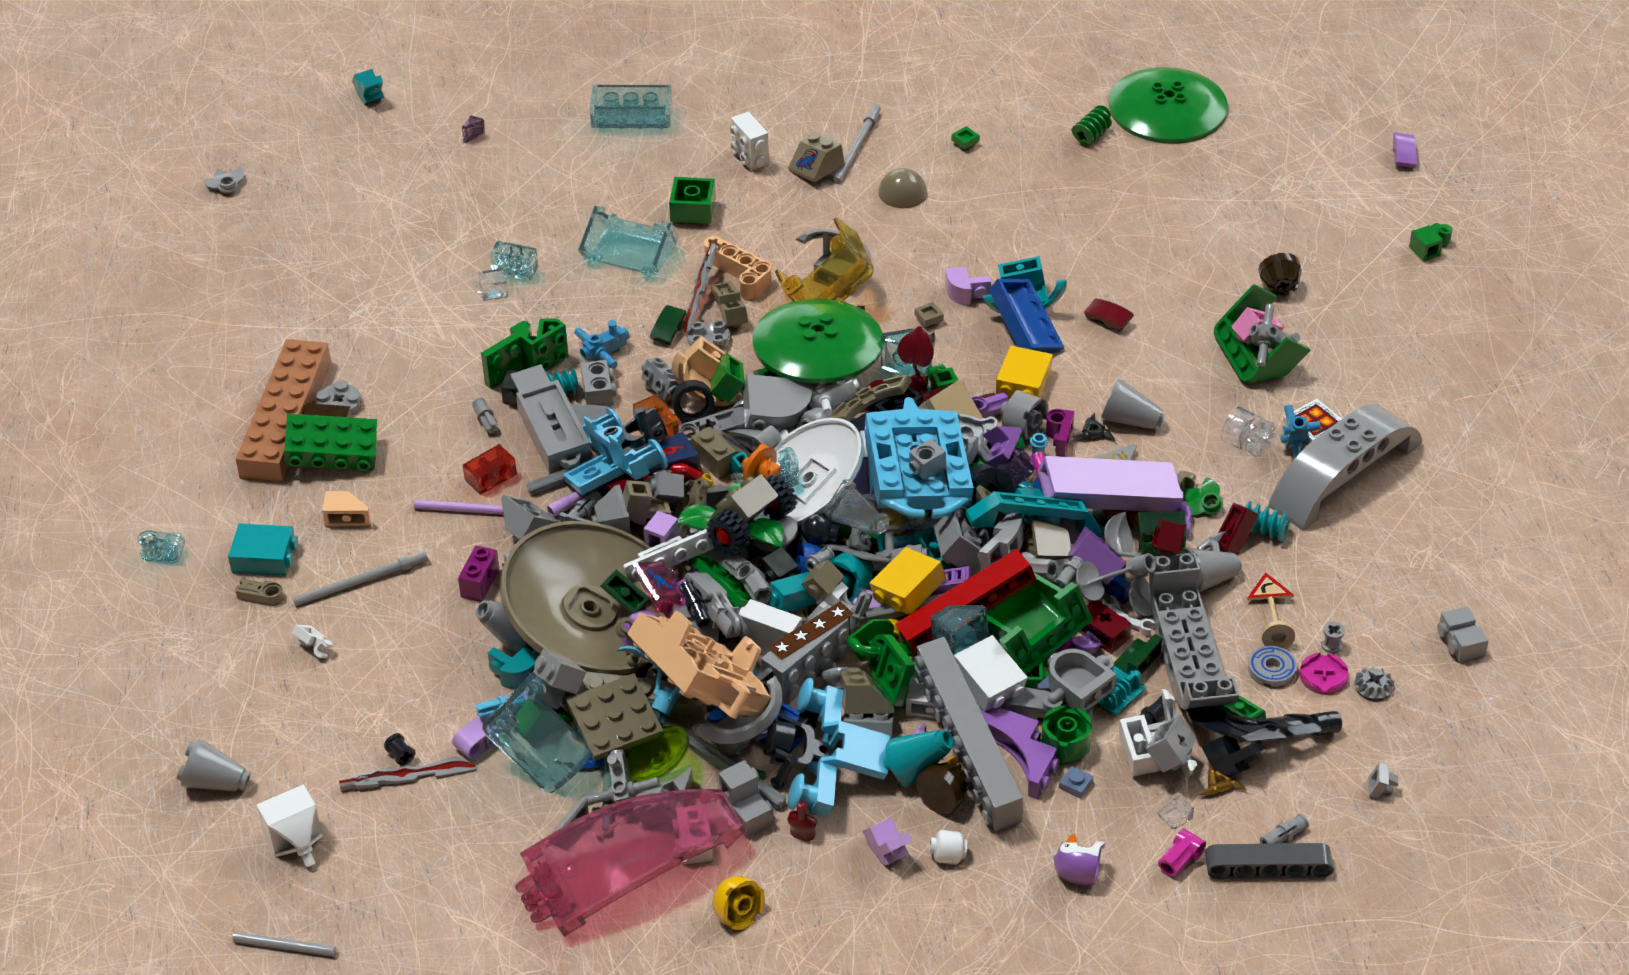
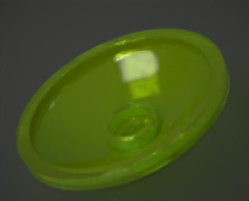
M675 725L662 727V737L632 747L628 751L626 758L628 759L631 781L636 783L655 777L660 779L671 773L680 764L689 746V736L682 727Z

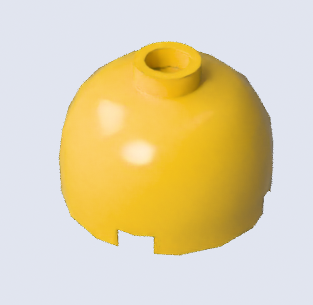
M732 876L723 880L717 886L712 899L713 910L717 918L735 930H742L751 926L755 922L751 919L755 917L756 913L761 914L765 902L762 887L744 876Z

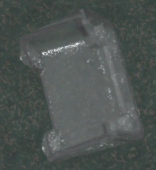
M851 479L842 481L824 509V514L831 521L872 534L922 529L928 525L932 515V510H924V519H917L905 516L891 508H878L875 492L873 494L861 495L855 489L856 484Z

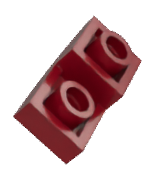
M1095 298L1084 311L1086 318L1102 320L1106 327L1121 330L1134 316L1133 312L1098 298Z

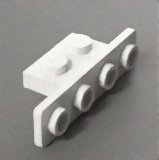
M707 529L684 539L677 536L638 553V559L623 565L626 578L635 583L650 576L647 575V569L661 572L712 550V538L709 539L708 537L710 532H707Z

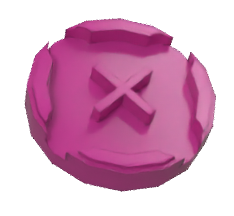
M1314 653L1302 661L1299 676L1301 682L1309 690L1319 694H1334L1346 686L1348 668L1342 659L1333 654L1327 653L1326 656L1321 655V653Z

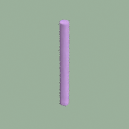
M414 501V509L504 515L501 505Z

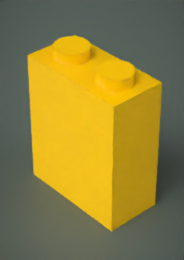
M1010 345L996 379V394L1005 393L1008 398H1011L1014 392L1019 390L1041 398L1052 371L1053 354Z
M905 547L869 584L873 592L872 596L878 603H884L893 607L896 611H902L910 615L947 578L941 561Z

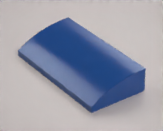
M997 279L989 288V291L1017 347L1049 354L1063 350L1064 345L1031 280Z

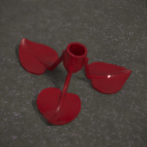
M918 326L900 340L897 351L902 362L913 364L912 367L916 374L911 376L912 382L909 386L917 392L922 391L926 399L925 401L944 390V388L934 389L930 392L929 396L927 395L928 378L925 374L921 373L917 365L921 367L928 366L933 359L934 348L928 333L922 326ZM883 379L875 380L866 387L871 386V388L884 384ZM880 401L873 403L863 410L875 412V404Z

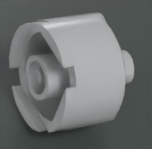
M1016 390L1009 401L1004 402L1000 409V413L1003 415L1002 426L1019 427L1022 430L1023 439L1029 441L1034 434L1042 433L1044 427L1041 425L1043 419L1046 420L1047 413L1049 412L1046 400Z

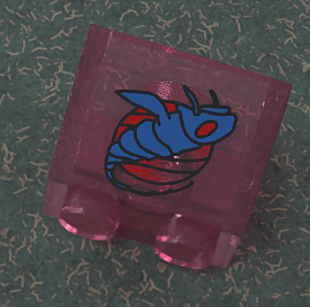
M663 561L637 562L634 564L642 587L651 598L658 613H663L668 618L673 604L686 606V600L675 582L678 578L671 567L667 569Z

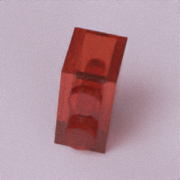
M500 444L462 464L465 481L480 495L517 475L515 458Z

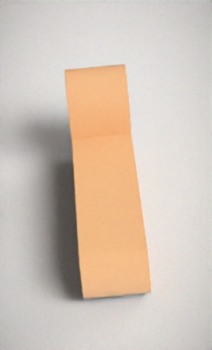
M711 236L704 240V256L709 244L715 243L717 250L713 266L739 279L740 296L743 299L754 300L772 285V266L769 262L719 237Z

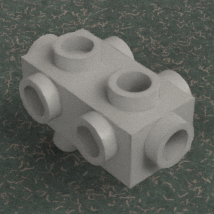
M658 357L647 359L641 366L643 371L641 379L645 381V387L649 390H654L657 393V399L661 401L672 400L673 392L679 385L674 378L672 365L668 366L663 359Z

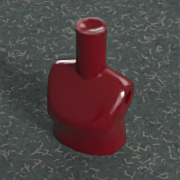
M800 801L797 803V811H790L787 818L790 825V834L794 838L811 841L816 835L817 818L807 814V803Z

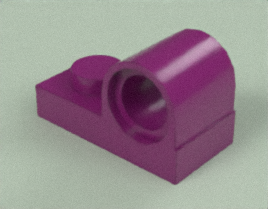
M1052 409L1047 413L1046 434L1054 439L1053 446H1056V456L1065 457L1074 427L1075 411Z

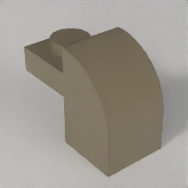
M626 481L623 498L626 511L633 522L645 525L646 518L652 519L657 511L671 514L667 498L653 497L649 482Z

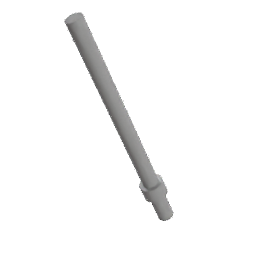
M874 105L871 112L866 115L864 124L844 159L845 166L839 168L833 178L835 183H841L870 128L875 125L881 110L879 105Z
M426 552L411 557L404 556L398 558V561L301 594L292 599L294 605L298 606L402 570V572L409 570L413 565L428 561Z

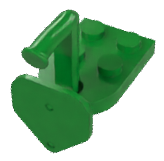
M870 620L851 634L846 642L860 661H869L872 677L892 702L893 706H903L905 697L908 694L911 678L915 672V664L910 657L916 656L905 643H898L892 636L894 625L890 620Z

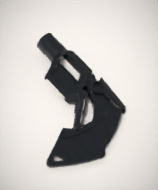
M1215 707L1186 709L1187 717L1192 725H1198L1213 732L1240 739V742L1270 739L1286 740L1287 736L1308 733L1319 736L1338 733L1342 729V719L1337 711L1311 715L1285 714L1284 716L1255 719L1246 716L1230 715L1229 712Z

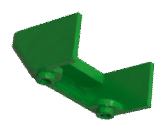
M1255 284L1240 297L1214 327V336L1239 378L1249 384L1286 376L1311 351L1309 347L1286 336L1270 354L1267 352L1266 365L1264 367L1257 365L1259 346H1255L1250 342L1243 343L1236 337L1237 333L1231 327L1247 307L1265 312L1266 304H1272L1277 299L1275 294Z

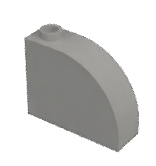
M747 374L744 381L745 384L742 387L745 429L764 430L768 426H773L777 429L782 426L779 430L781 431L796 425L799 422L800 416L806 412L810 402L812 383L798 382L780 377Z

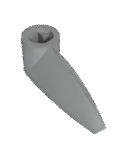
M768 426L764 430L735 429L726 431L738 443L753 451L760 444L773 448L781 440L779 432L773 426Z

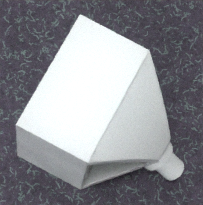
M304 784L257 804L264 838L275 857L297 852L298 856H302L306 867L315 864L311 853L313 850L311 845L323 836L316 805Z

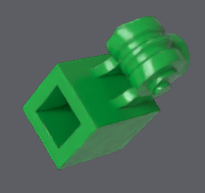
M1434 223L1431 226L1428 225L1413 230L1409 247L1422 261L1441 255L1442 245H1448L1451 242L1453 228L1447 224Z
M943 363L927 367L926 376L931 383V391L937 388L945 389L958 381L952 367L946 368Z

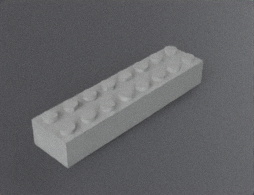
M945 637L917 646V656L914 657L918 668L915 670L917 680L920 684L923 683L926 688L924 693L929 703L933 702L935 707L934 715L937 722H942L943 730L950 732L954 739L953 754L957 763L961 762L964 767L962 771L967 775L965 781L971 782L974 788L972 794L977 804L981 803L984 809L982 810V815L987 825L991 824L994 832L1021 823L1023 797Z

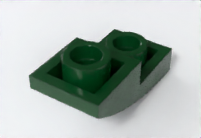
M666 304L651 331L650 339L671 345L676 331L680 330L687 313L686 310Z

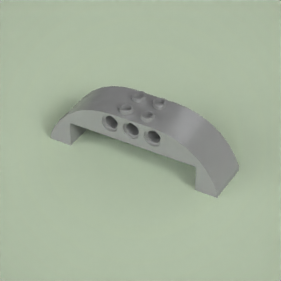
M1370 404L1356 409L1320 434L1300 452L1278 482L1268 507L1273 511L1277 509L1278 514L1281 516L1286 512L1287 520H1290L1293 525L1303 531L1318 520L1322 499L1392 448L1397 447L1404 453L1409 454L1422 444L1421 434L1417 429L1380 405Z

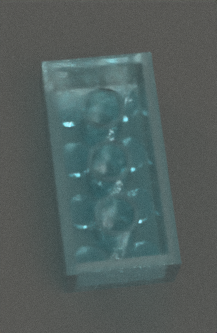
M593 85L590 102L591 128H670L673 106L672 85Z

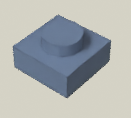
M1071 766L1059 782V789L1081 799L1093 783V776Z

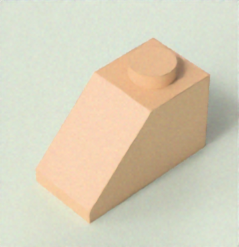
M349 491L325 492L322 509L325 527H371L369 508Z

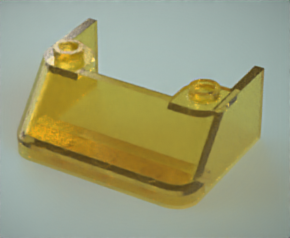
M835 217L833 219L839 233L830 241L829 249L832 255L805 279L801 280L797 275L788 277L779 269L775 271L784 293L792 302L816 298L844 301L872 276L874 266L858 233L839 218Z

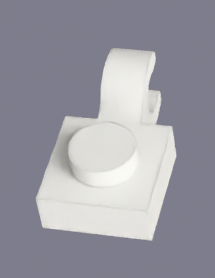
M295 625L292 631L299 638L301 644L307 647H312L313 645L314 654L318 658L328 657L324 653L323 648L324 646L332 648L333 643L326 640L327 637L315 628L307 625Z

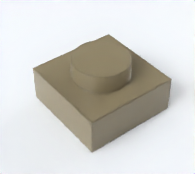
M934 302L915 308L914 315L924 327L944 320V314Z

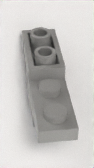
M1021 513L1007 514L994 527L993 538L978 553L981 570L1015 549L1020 551L1024 540L1023 517Z

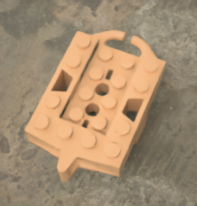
M675 611L670 619L663 616L658 618L639 612L627 633L634 641L633 645L645 652L644 656L650 661L655 662L668 676L667 680L680 688L679 692L689 699L695 697L707 705L713 704L718 706L730 717L736 719L738 715L744 718L748 716L758 718L771 698L763 683L753 674L761 648L747 636H744L731 653L724 645L702 635L697 629L693 628L692 623L679 611Z

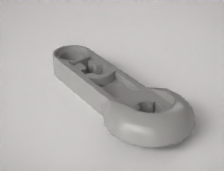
M743 398L738 400L728 410L683 424L680 427L679 433L685 430H692L696 434L704 430L707 424L723 432L745 429Z

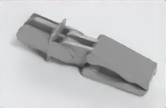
M686 573L683 582L693 581L699 596L703 597L705 601L706 611L714 622L712 628H719L726 638L746 636L748 627L738 614L740 607H733L727 598V591L708 573Z

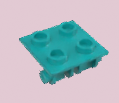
M1114 666L1113 672L1116 673L1115 690L1100 700L1098 704L1114 715L1121 712L1147 688L1140 683L1142 675L1137 670L1126 674Z

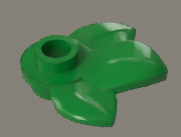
M1206 477L1201 489H1183L1185 500L1193 516L1203 513L1213 515L1221 511L1223 501L1219 496L1220 487L1214 480Z

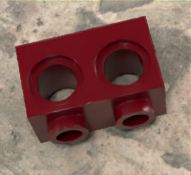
M1157 519L1151 543L1152 547H1156L1155 552L1172 556L1173 552L1179 553L1186 525Z

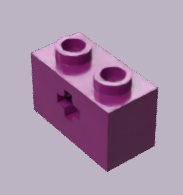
M475 545L458 577L461 597L481 602L484 600L500 569L497 550Z

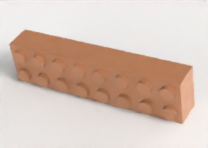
M294 339L285 340L237 454L236 464L239 478L283 483L289 466L284 464L287 413L303 414L307 403L316 402V394L320 391L331 364L328 343Z

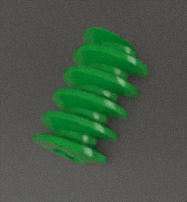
M1103 105L1096 106L1072 127L1073 136L1084 145L1092 144L1093 141L1111 127L1110 111Z

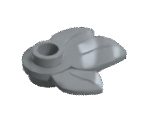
M241 168L233 170L230 174L217 169L214 177L205 179L204 183L210 189H217L222 193L231 194L238 189V183L244 179V172Z

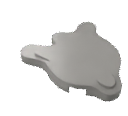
M957 414L965 450L968 438L979 437V447L975 457L984 464L990 465L987 460L991 452L987 446H993L985 439L983 434L997 426V419L995 417L980 419L967 414Z

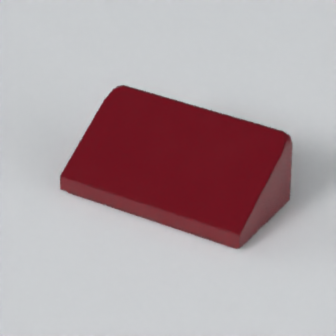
M1233 502L1218 532L1226 531L1218 541L1219 546L1239 555L1258 514Z

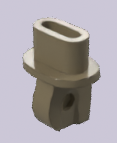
M1187 471L1177 473L1179 487L1182 492H1184V488L1194 487L1196 479L1194 473Z

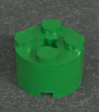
M1067 706L1054 707L1045 714L1042 723L1041 742L1057 748V759H1059L1060 765H1067L1070 762L1078 761L1089 753L1092 733L1091 718L1084 710L1075 707V710L1068 709Z

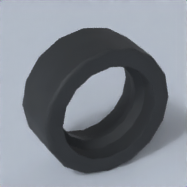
M687 380L680 383L672 395L673 410L676 416L685 423L712 415L715 408L713 394L709 386L702 381ZM690 391H700L706 398L705 407L696 413L685 412L680 406V400L685 393Z

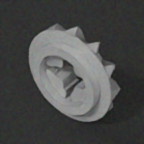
M1374 666L1371 669L1363 668L1361 672H1357L1354 681L1357 691L1371 699L1387 697L1391 694L1394 687L1391 674L1385 673L1383 668L1376 670ZM1370 679H1373L1374 681H1379V684H1376L1375 682L1370 683Z

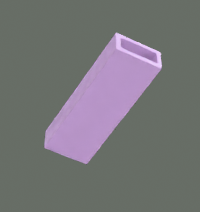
M1045 456L1038 469L1045 497L1082 500L1087 509L1175 513L1179 504L1183 501V492L1179 487L1178 475L1174 470L1173 464L1170 462Z

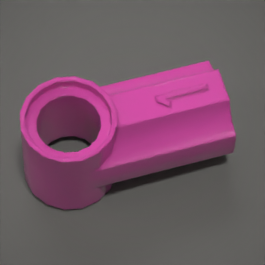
M1185 828L1181 829L1174 838L1172 846L1158 860V866L1168 877H1176L1191 860L1196 861L1202 855L1206 847V841Z

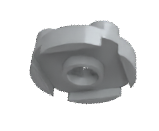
M345 380L336 381L335 384L325 387L316 394L317 404L350 406L352 416L360 408L361 396L359 390L347 384Z

